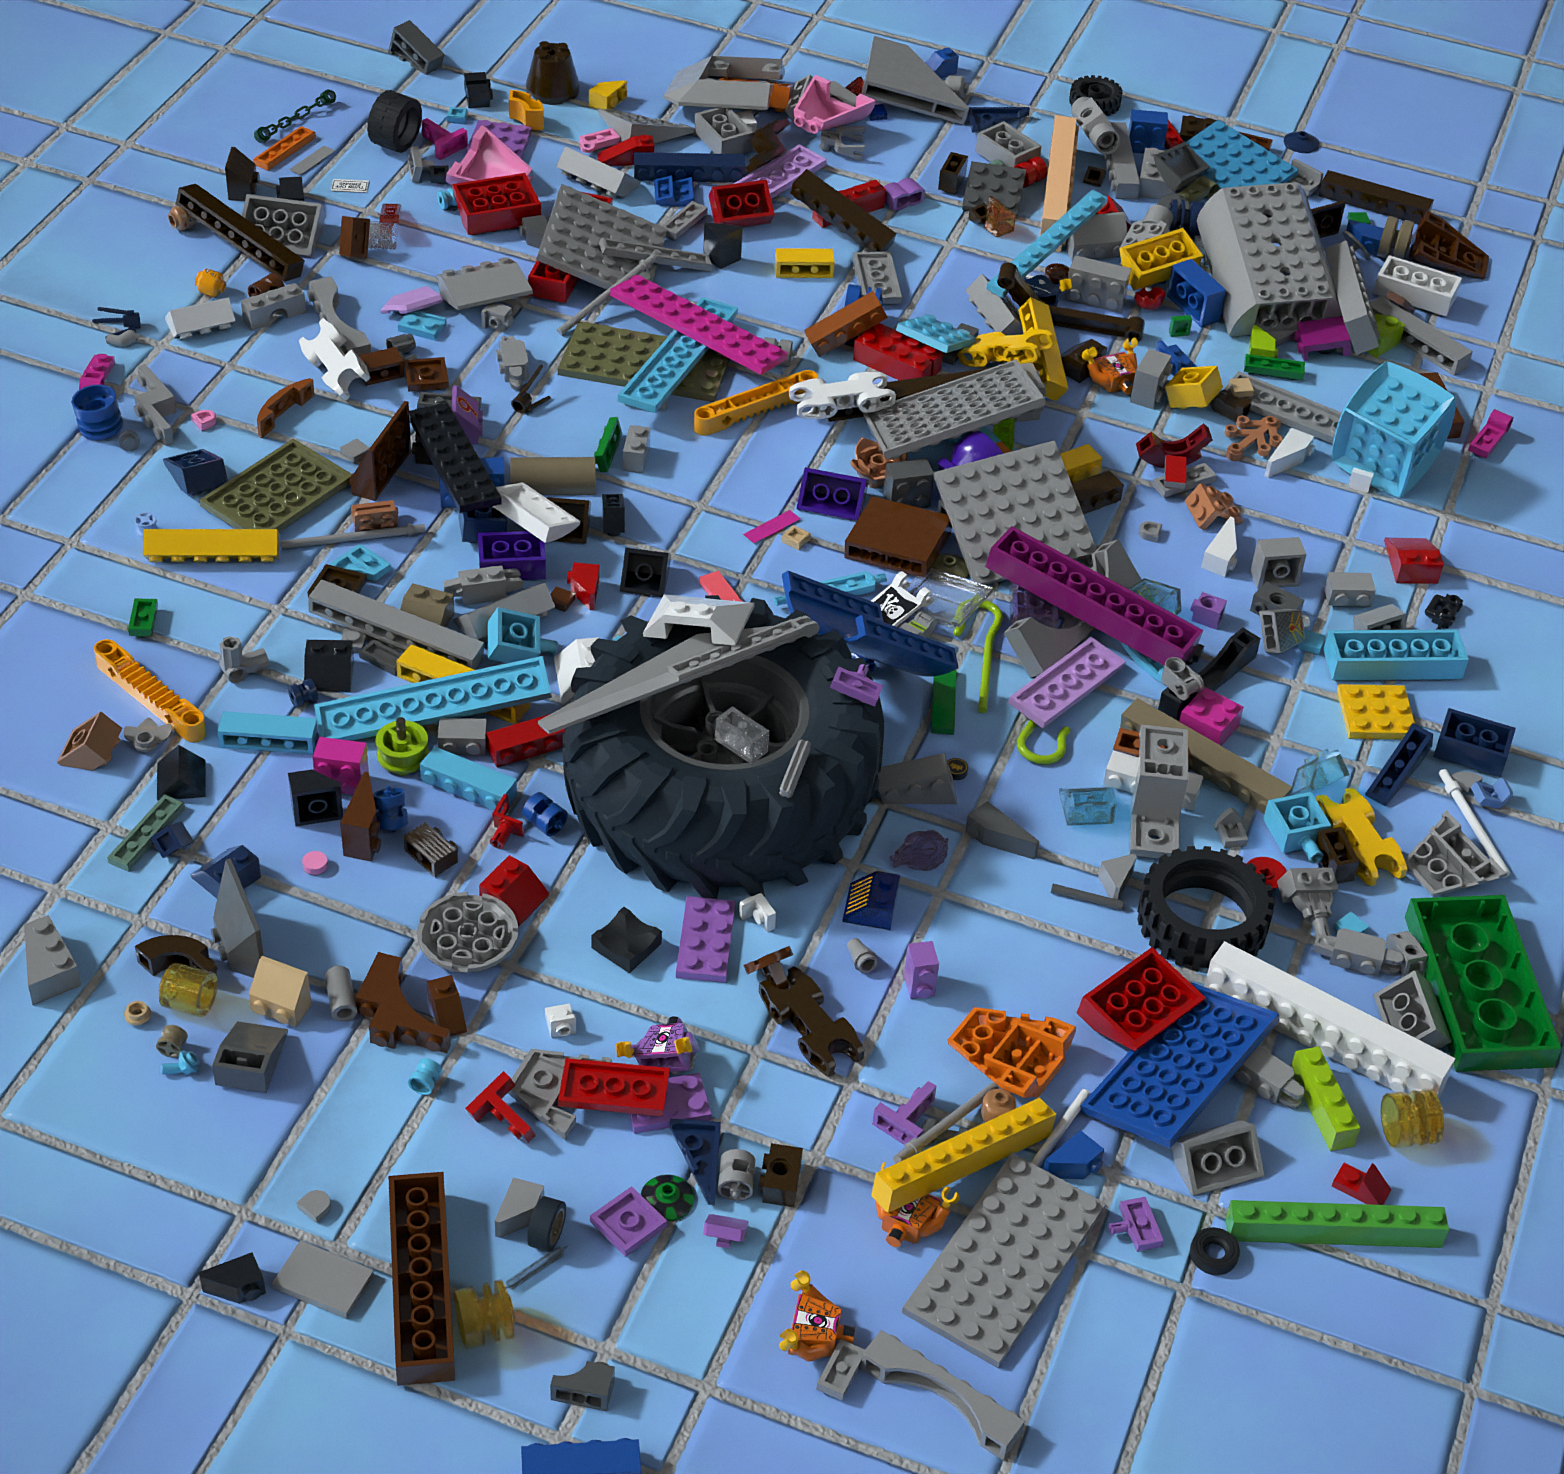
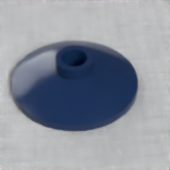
M1305 131L1290 132L1284 137V145L1298 153H1311L1319 148V140Z

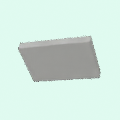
M300 1240L272 1282V1287L275 1290L347 1319L372 1280L374 1270Z

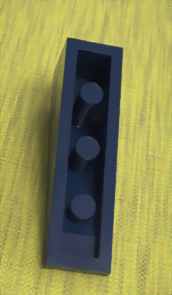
M1412 724L1365 793V796L1386 806L1432 748L1433 733Z

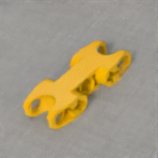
M1039 329L1027 330L1023 335L1008 336L1001 332H991L978 335L973 346L963 348L957 355L960 363L971 367H983L989 362L995 361L1010 362L1017 360L1019 364L1031 363L1041 356L1039 351L1049 349L1054 345L1055 339L1053 333ZM1040 336H1045L1049 343H1042ZM964 353H970L973 359L971 361L966 359Z
M1351 787L1345 789V793L1342 796L1344 804L1335 803L1323 794L1316 796V801L1330 822L1331 828L1341 827L1359 860L1356 875L1369 886L1376 885L1379 877L1377 868L1388 870L1396 878L1406 876L1407 865L1401 848L1392 837L1381 839L1372 826L1375 822L1374 810L1357 790Z

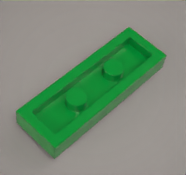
M1246 354L1244 372L1303 380L1305 362Z
M618 417L609 418L607 426L604 427L603 436L599 440L597 451L594 452L595 464L598 465L600 472H608L623 434Z

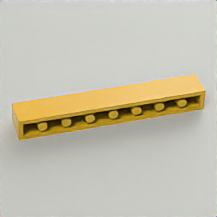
M1039 1097L877 1172L871 1196L887 1213L894 1211L1002 1160L1012 1153L1021 1151L1048 1138L1052 1133L1056 1113Z

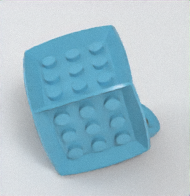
M1388 361L1384 362L1363 381L1346 404L1334 435L1332 461L1349 474H1352L1353 468L1374 473L1371 482L1372 487L1399 498L1403 497L1421 480L1441 452L1453 423L1456 397L1438 384L1414 371Z

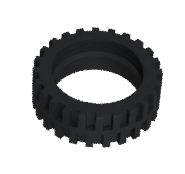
M1187 846L1186 851L1181 852L1178 848L1172 850L1170 857L1166 854L1159 857L1158 864L1154 862L1150 866L1149 873H1146L1137 910L1139 913L1137 918L1138 925H1142L1141 933L1143 937H1150L1149 945L1154 949L1159 948L1161 950L1160 955L1165 959L1171 957L1176 960V965L1182 967L1184 963L1192 966L1191 970L1199 971V968L1209 969L1211 959L1224 941L1256 957L1259 949L1261 950L1265 944L1274 913L1275 898L1271 897L1273 892L1271 885H1265L1267 878L1263 873L1257 874L1255 872L1256 866L1251 862L1247 865L1242 862L1243 857L1238 854L1233 857L1227 854L1228 850L1220 849V852L1213 851L1211 846H1204L1203 849ZM1186 888L1210 889L1233 900L1243 911L1246 920L1237 926L1227 929L1197 927L1179 918L1169 908L1165 897L1175 891Z

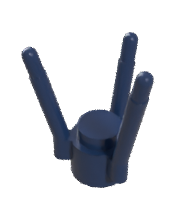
M98 307V311L123 314V318L92 320L93 323L123 322V326L128 327V329L112 333L117 336L127 330L136 332V329L141 328L139 312L134 313V310L126 311Z

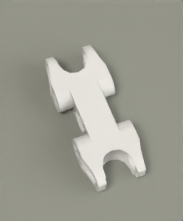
M322 318L319 321L321 327L319 335L313 340H306L302 337L299 339L303 354L316 368L321 364L326 366L328 371L321 378L327 386L346 401L350 397L348 392L349 384L354 379L360 377L367 382L370 379V375L365 363L353 350H350L345 355L340 347L347 339L331 323Z
M881 372L855 373L848 378V381L828 384L821 378L808 379L794 384L789 389L790 399L801 402L797 405V415L803 419L830 418L836 414L837 410L859 407L862 412H875L895 404L896 394L890 389H883L887 386V376ZM878 378L882 379L880 383L873 384L874 380ZM799 389L805 390L803 394H794ZM890 396L889 400L885 402L880 401V398ZM812 407L809 412H802L804 408Z

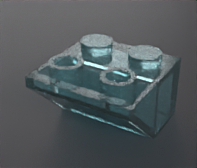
M1113 787L1059 788L1067 826L1114 823L1117 801Z

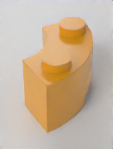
M510 90L509 118L516 119L525 126L532 127L533 131L544 130V108L540 100H534L529 93Z

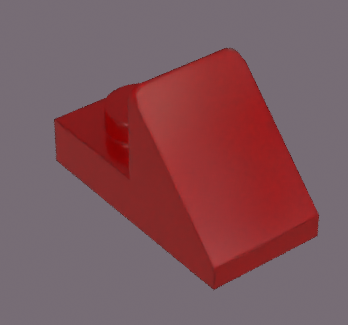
M1344 1162L1331 1186L1369 1205H1384L1391 1192V1188L1373 1163L1365 1173Z

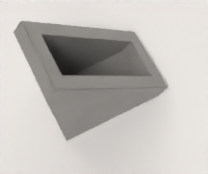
M1131 854L1101 861L1098 878L1110 898L1120 899L1134 872L1136 855Z

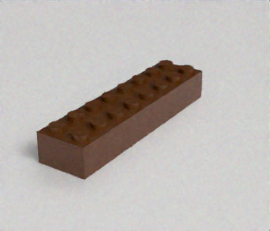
M444 1172L388 1176L397 1386L455 1381Z

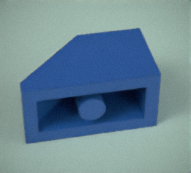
M943 48L942 50L935 51L926 61V64L942 79L949 75L957 74L959 55L951 48Z
M1349 219L1346 231L1351 233L1365 247L1369 254L1377 256L1384 228Z
M1080 1130L1045 1159L1043 1170L1060 1179H1085L1089 1174L1097 1173L1102 1167L1104 1148Z

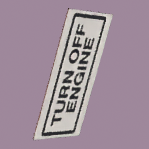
M333 179L331 191L367 192L369 181Z

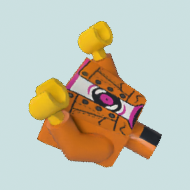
M1128 338L1124 341L1123 348L1128 351V354L1120 352L1093 359L1097 356L1095 347L1083 351L1082 358L1089 362L1087 366L1092 381L1101 385L1108 392L1112 393L1122 390L1126 395L1131 394L1135 372L1138 368L1136 353L1133 350L1138 344L1137 339L1133 338L1131 345Z
M886 1162L881 1165V1170L886 1167ZM947 1186L941 1192L942 1199L927 1194L889 1213L875 1200L877 1216L883 1220L882 1230L888 1233L886 1237L887 1243L893 1247H900L903 1240L914 1244L918 1243L922 1237L926 1238L940 1231L951 1211L949 1209L950 1205H954L959 1201V1193L956 1192L954 1197L948 1200L947 1194L950 1191V1187Z
M801 1270L795 1273L794 1276L797 1279L793 1280L790 1285L794 1291L802 1290V1294L798 1296L792 1328H788L780 1334V1338L784 1339L779 1343L780 1349L782 1351L788 1350V1354L797 1355L805 1361L811 1362L826 1356H832L836 1341H840V1339L853 1344L856 1327L840 1324L842 1309L810 1284L811 1279L806 1271Z

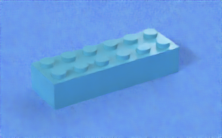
M1458 629L1328 630L1323 648L1332 680L1463 679L1469 661Z

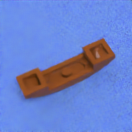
M308 378L290 384L279 390L265 402L257 417L258 436L260 438H263L275 428L274 420L296 403L303 406L315 396L313 379Z

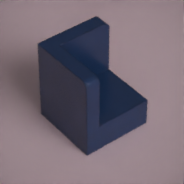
M182 821L169 825L150 837L162 858H166L180 848L193 843V839Z

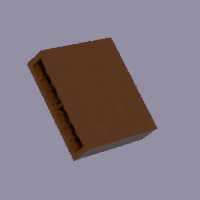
M872 496L845 540L844 558L926 578L952 533V525L946 514Z

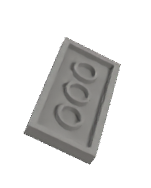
M891 251L853 252V264L858 285L862 286V295H866L869 287H872L874 293H876L877 288H882L883 304L902 303V295Z

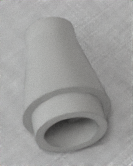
M858 938L851 939L847 943V948L850 951L856 970L862 973H869L877 966V955Z

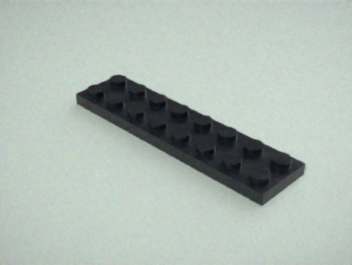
M437 404L435 406L410 410V423L459 513L501 505L502 498L449 404Z

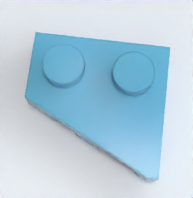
M362 544L357 545L329 564L367 574V579L372 581L378 580L391 571V564Z

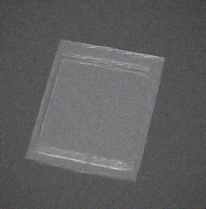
M933 568L929 570L926 577L917 576L910 583V587L906 589L907 592L916 597L918 592L926 587L931 591L929 596L934 601L927 607L919 608L912 615L916 616L918 612L922 611L937 619L938 624L950 628L960 627L994 591L993 587Z

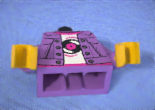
M675 1016L668 1018L667 1024L649 1027L646 1035L637 1044L631 1045L629 1041L616 1043L617 1057H635L639 1065L670 1068V1072L689 1071L690 1056L699 1050V1045L694 1035L688 1032L682 1020Z

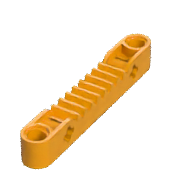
M804 370L701 406L694 412V431L699 435H710L729 428L734 422L738 423L740 418L744 421L747 415L750 418L753 417L754 413L758 416L761 410L766 413L768 408L771 411L774 409V406L780 408L781 403L785 406L788 402L790 404H797L799 402L791 400L789 397L790 387L808 379H816L818 374L812 370ZM799 389L794 394H803L805 390Z
M103 639L94 645L95 659L99 670L165 724H171L172 729L186 741L199 742L206 737L204 714L188 700L180 699L178 694L175 696L173 690L169 691L168 686H163L161 680L157 681L156 676L152 677L150 671L146 672L143 666L140 667L139 663L135 662L134 658L115 641Z

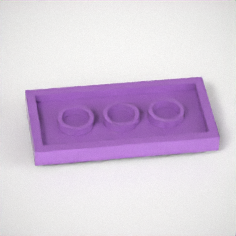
M687 896L676 978L726 983L736 901Z

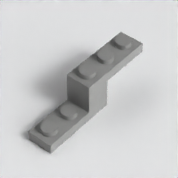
M146 364L137 366L139 374L137 375V381L147 392L134 396V412L137 417L143 419L146 427L154 432L158 440L160 439L165 446L174 443L172 428L163 417L176 413L174 395Z

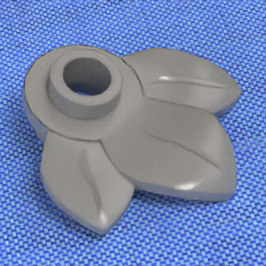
M149 717L138 727L125 726L124 728L125 739L134 743L135 749L140 752L154 750L158 743L167 740L172 733L171 724L158 727Z

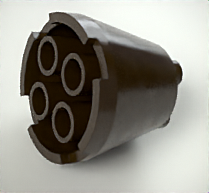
M542 41L534 51L526 80V93L531 94V96L536 98V101L540 100L542 104H563L564 100L575 99L579 94L578 76L571 52L566 43Z

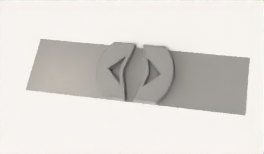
M322 146L289 170L301 175L309 168L315 167L317 163L322 162V159L335 150Z

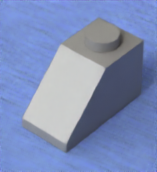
M513 1177L495 1219V1237L502 1238L529 1226L535 1206L539 1199L544 1196V1185Z

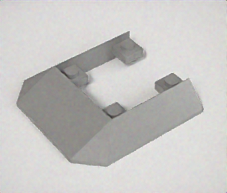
M710 56L679 70L665 92L664 99L678 106L768 110L770 97L773 92V84L767 81H724L708 77L782 80L785 75L782 59Z

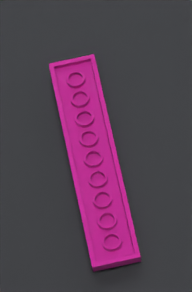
M634 275L632 279L626 280L610 289V296L760 375L787 359L788 352L780 349L778 346H774L764 339L749 333L747 330L718 317L716 314L689 302L687 299L660 287L640 275Z

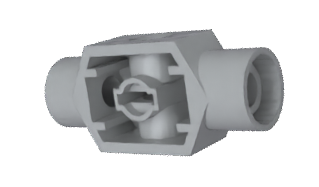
M1092 97L1078 98L1072 104L1071 114L1074 118H1077L1076 122L1083 129L1088 139L1102 154H1111L1116 151L1120 145V136Z
M1162 205L1151 206L1143 220L1132 224L1120 248L1170 232L1169 227L1173 221L1172 212Z

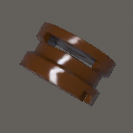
M1053 263L1045 268L1044 275L1051 282L1059 284L1060 280L1068 279L1069 267L1064 264Z

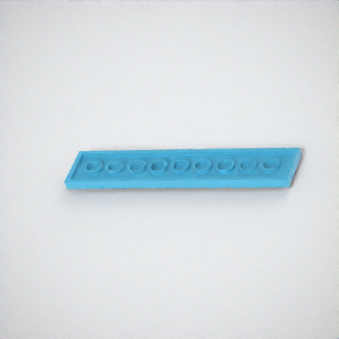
M702 297L696 304L728 322H732L738 315V307ZM674 329L618 394V402L643 409L647 412L656 413L707 352L709 347Z
M543 656L318 703L314 704L319 737L353 741L376 736L384 725L396 721L399 717L423 726L437 723L442 718L470 716L552 698Z

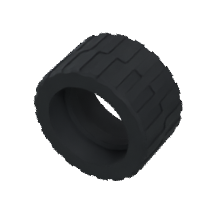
M392 90L382 92L377 97L369 113L367 132L370 141L395 152H405L416 140L421 127L422 108L420 102L417 99Z

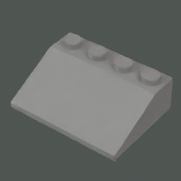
M247 194L242 216L298 256L311 257L321 236L326 213L320 203Z
M508 257L498 259L499 262L495 263L490 261L482 262L480 266L476 267L472 265L463 266L461 270L457 271L453 269L444 270L443 274L437 275L442 299L457 310L533 294V290L517 262Z

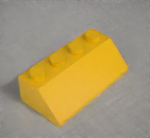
M1184 228L1120 248L1122 266L1131 268L1129 284L1133 290L1169 280L1174 264L1192 259L1199 265L1203 257Z

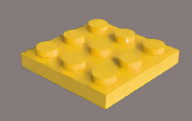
M1338 684L1337 694L1348 739H1403L1412 724H1415L1405 685Z

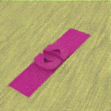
M789 510L743 535L755 543L769 535L776 534L777 531L783 530L784 527L801 518Z

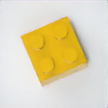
M1218 366L1181 368L1165 386L1170 407H1179V409H1186L1188 407L1204 408L1209 405L1211 400L1223 388Z

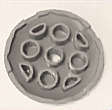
M460 892L447 895L435 901L424 911L420 917L417 939L424 955L435 965L452 972L474 973L492 968L507 958L517 942L518 923L513 911L498 898L484 893L482 896L468 895V892Z

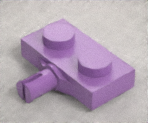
M861 664L857 672L838 667L830 688L875 707L883 685L866 677L869 670L868 666L866 665L863 671L865 664Z
M1146 1196L1120 1201L1119 1209L1124 1220L1122 1222L1109 1223L1111 1235L1127 1232L1137 1252L1162 1247L1164 1240Z

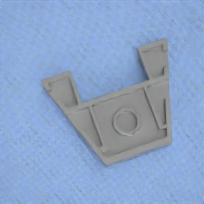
M531 1049L511 1078L516 1086L508 1094L558 1136L566 1139L576 1123V1116L555 1107L558 1103L565 1058L612 1062V1059L602 1057V1060L589 1059V1055L581 1054L579 1057L564 1056V1052Z

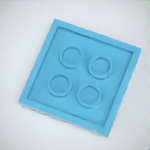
M930 314L900 322L896 328V331L945 353L974 345L976 338L969 335V331L964 329L958 330L951 323L940 322L936 320L935 316Z

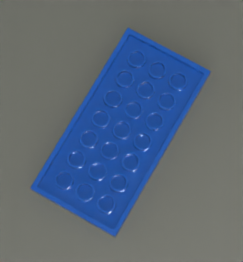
M1191 982L1206 997L1205 1001L1137 1051L1131 1049L1081 1104V1112L1171 1148L1279 1022V1013Z

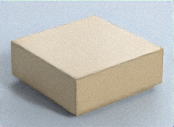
M1249 378L1229 379L1228 385L1233 396H1253L1254 389Z
M795 525L781 536V542L797 550H800L811 539V533Z

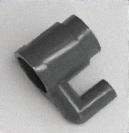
M402 334L386 339L387 349L396 347L403 361L418 359L416 354L407 357L403 355L416 348L415 339L412 334Z

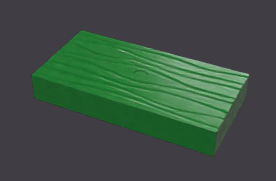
M1506 896L1411 898L1405 914V920L1409 932L1416 938L1428 955L1423 975L1424 978L1431 982L1452 1042L1447 1044L1450 1056L1455 1058L1453 1064L1455 1071L1554 1068L1562 1048Z

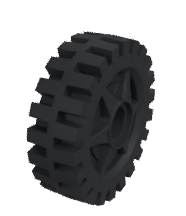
M1087 75L1084 78L1080 77L1078 80H1074V83H1072L1069 103L1072 107V104L1078 98L1092 97L1104 115L1111 116V113L1115 114L1120 108L1123 90L1112 79L1109 80L1107 77L1103 79L1102 76L1096 78L1095 75H1091L1089 78Z

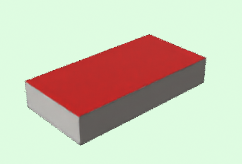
M1165 456L1164 487L1185 489L1186 457Z

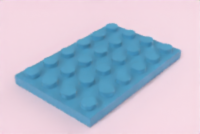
M1217 120L1185 142L1210 166L1203 176L1219 185L1218 191L1227 187L1287 183L1298 175L1299 169L1220 120Z

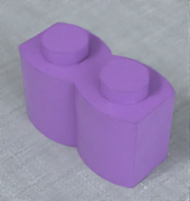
M905 178L898 183L893 182L883 186L886 188L885 203L895 211L902 210L908 205L920 204L924 201L925 189L912 178Z

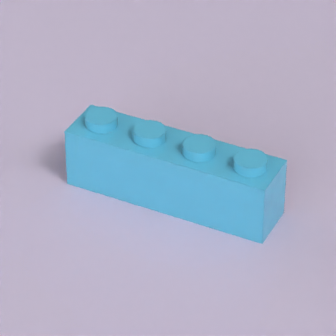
M223 711L217 731L220 748L312 755L314 754L318 738L317 718Z
M434 746L420 763L421 781L443 789L448 793L463 797L468 801L483 805L490 810H495L503 794L508 795L509 804L517 797V779Z

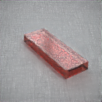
M383 203L379 222L399 223L402 204Z

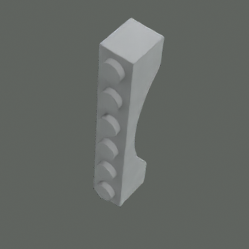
M332 276L309 281L307 296L309 301L313 302L315 312L320 314V320L324 318L347 339L340 347L345 355L350 350H353L357 355L371 353V344L365 333L346 325L336 315L335 310L339 305L338 287Z
M881 1330L862 1353L860 1369L883 1384L899 1383L913 1385L929 1390L947 1400L966 1418L975 1433L978 1444L1004 1461L1021 1438L1025 1421L1017 1413L1003 1408L992 1397L983 1395L972 1388L967 1381L959 1380L943 1366L929 1361L918 1350H912L901 1343L896 1336L889 1335Z

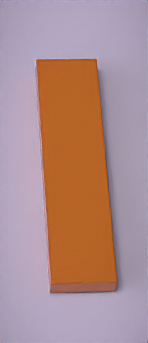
M300 126L256 156L253 162L256 166L268 171L315 139L316 132Z

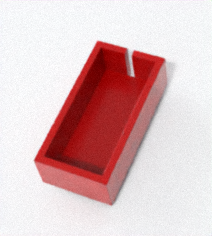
M881 323L866 330L854 343V361L897 380L934 376L942 368V351Z

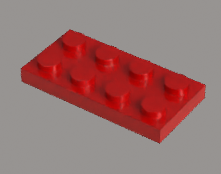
M565 1058L558 1107L664 1117L670 1068Z

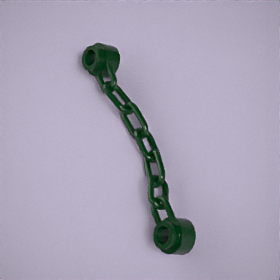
M327 89L315 99L313 105L300 107L295 111L294 116L290 118L285 116L279 119L277 125L270 124L266 127L258 128L254 132L255 140L259 143H265L272 135L277 133L279 127L284 129L291 125L293 119L306 117L310 114V109L315 106L322 107L333 104L336 100L335 92ZM306 108L305 111L307 113L300 116L298 112ZM287 119L285 122L288 124L282 126L284 123L281 121Z

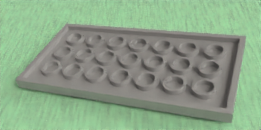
M1012 1153L902 1308V1313L999 1368L1105 1210L1106 1203Z

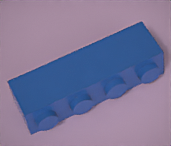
M620 1438L616 1441L590 1440L585 1443L564 1441L551 1445L533 1443L529 1446H521L522 1474H641L639 1439Z

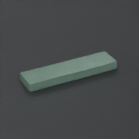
M164 794L107 857L108 863L129 872L154 844L150 837L171 825L185 810V803Z

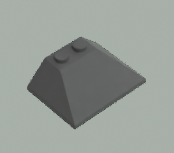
M230 858L225 861L213 916L215 928L211 929L214 943L219 942L220 944L218 952L221 961H226L231 971L254 978L259 959L264 956L261 932Z

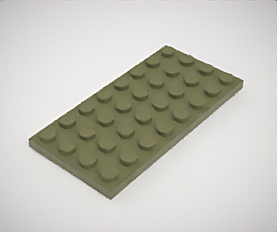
M579 321L558 366V375L625 387L628 384V380L634 377L666 340L667 336ZM709 348L671 395L715 402L731 359Z

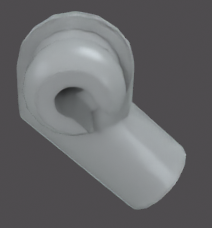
M127 330L119 336L108 334L106 343L127 347L137 340L138 335L132 330Z

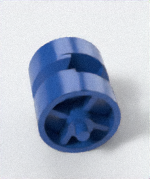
M387 785L386 789L376 791L373 794L375 807L379 810L376 814L377 822H380V829L396 832V829L403 828L409 824L407 809L403 808L406 805L404 789L391 788L390 785Z
M538 792L527 800L522 810V816L531 824L537 826L547 836H553L564 827L568 818V812L557 803H554L545 794Z

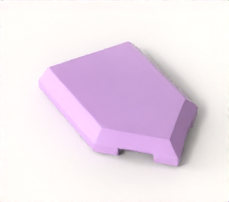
M424 286L393 296L380 311L382 314H389L390 311L408 314L440 304L443 300L439 293L428 286Z

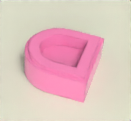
M201 410L191 414V420L201 431H204L216 424V414L211 410Z

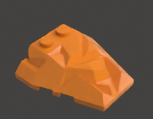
M974 1007L948 1038V1044L1000 1088L1023 1098H1038L1064 1065L1066 1051L1071 1046L1076 1026L1053 1017L1045 1016V1021L1031 1020L1030 1014L1021 1013V1018L1006 1016V1011Z

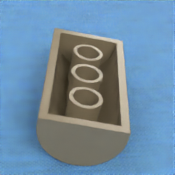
M510 457V485L523 482L541 495H596L595 457Z

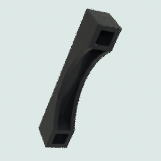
M1241 628L1231 636L1217 656L1198 673L1204 682V687L1216 691L1253 661L1257 656L1261 638L1245 628ZM1167 687L1161 693L1158 710L1178 721L1180 720L1182 710L1198 693L1194 692L1190 694L1188 699L1181 700Z

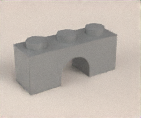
M296 283L241 300L243 321L251 330L270 325V315L278 308L287 318L306 313L304 292Z

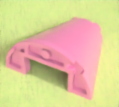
M815 75L794 108V122L796 126L816 134L820 131L865 119L872 112L875 100L859 94L856 97V107H853L830 97L831 81Z
M481 125L473 136L471 148L460 163L455 161L447 172L446 182L452 185L526 173L531 183L533 177L530 176L532 168L485 126Z

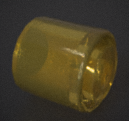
M173 963L165 971L160 981L159 1002L162 1007L204 1017L210 1011L217 994V976L209 971Z

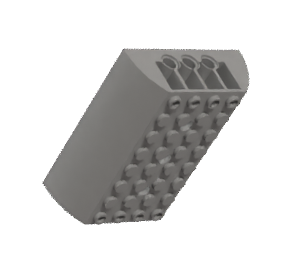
M1292 182L1227 187L1220 189L1205 203L1198 215L1197 225L1212 278L1226 289L1222 314L1229 337L1251 335L1253 325L1259 326L1265 332L1297 330V322L1342 316L1332 275L1309 201L1300 184ZM1281 272H1286V273H1288L1289 275H1288V276H1285V275H1284L1283 273H1281Z

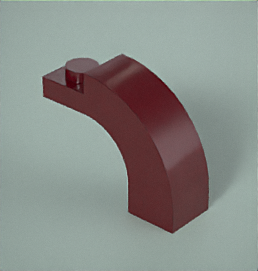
M1203 423L1188 436L1177 441H1165L1153 432H1150L1136 443L1139 457L1145 462L1156 467L1165 468L1166 455L1186 457V465H1189L1202 457L1200 450L1212 442L1213 439L1209 427Z

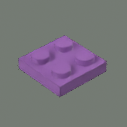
M632 1186L590 1215V1222L625 1257L667 1227V1220Z

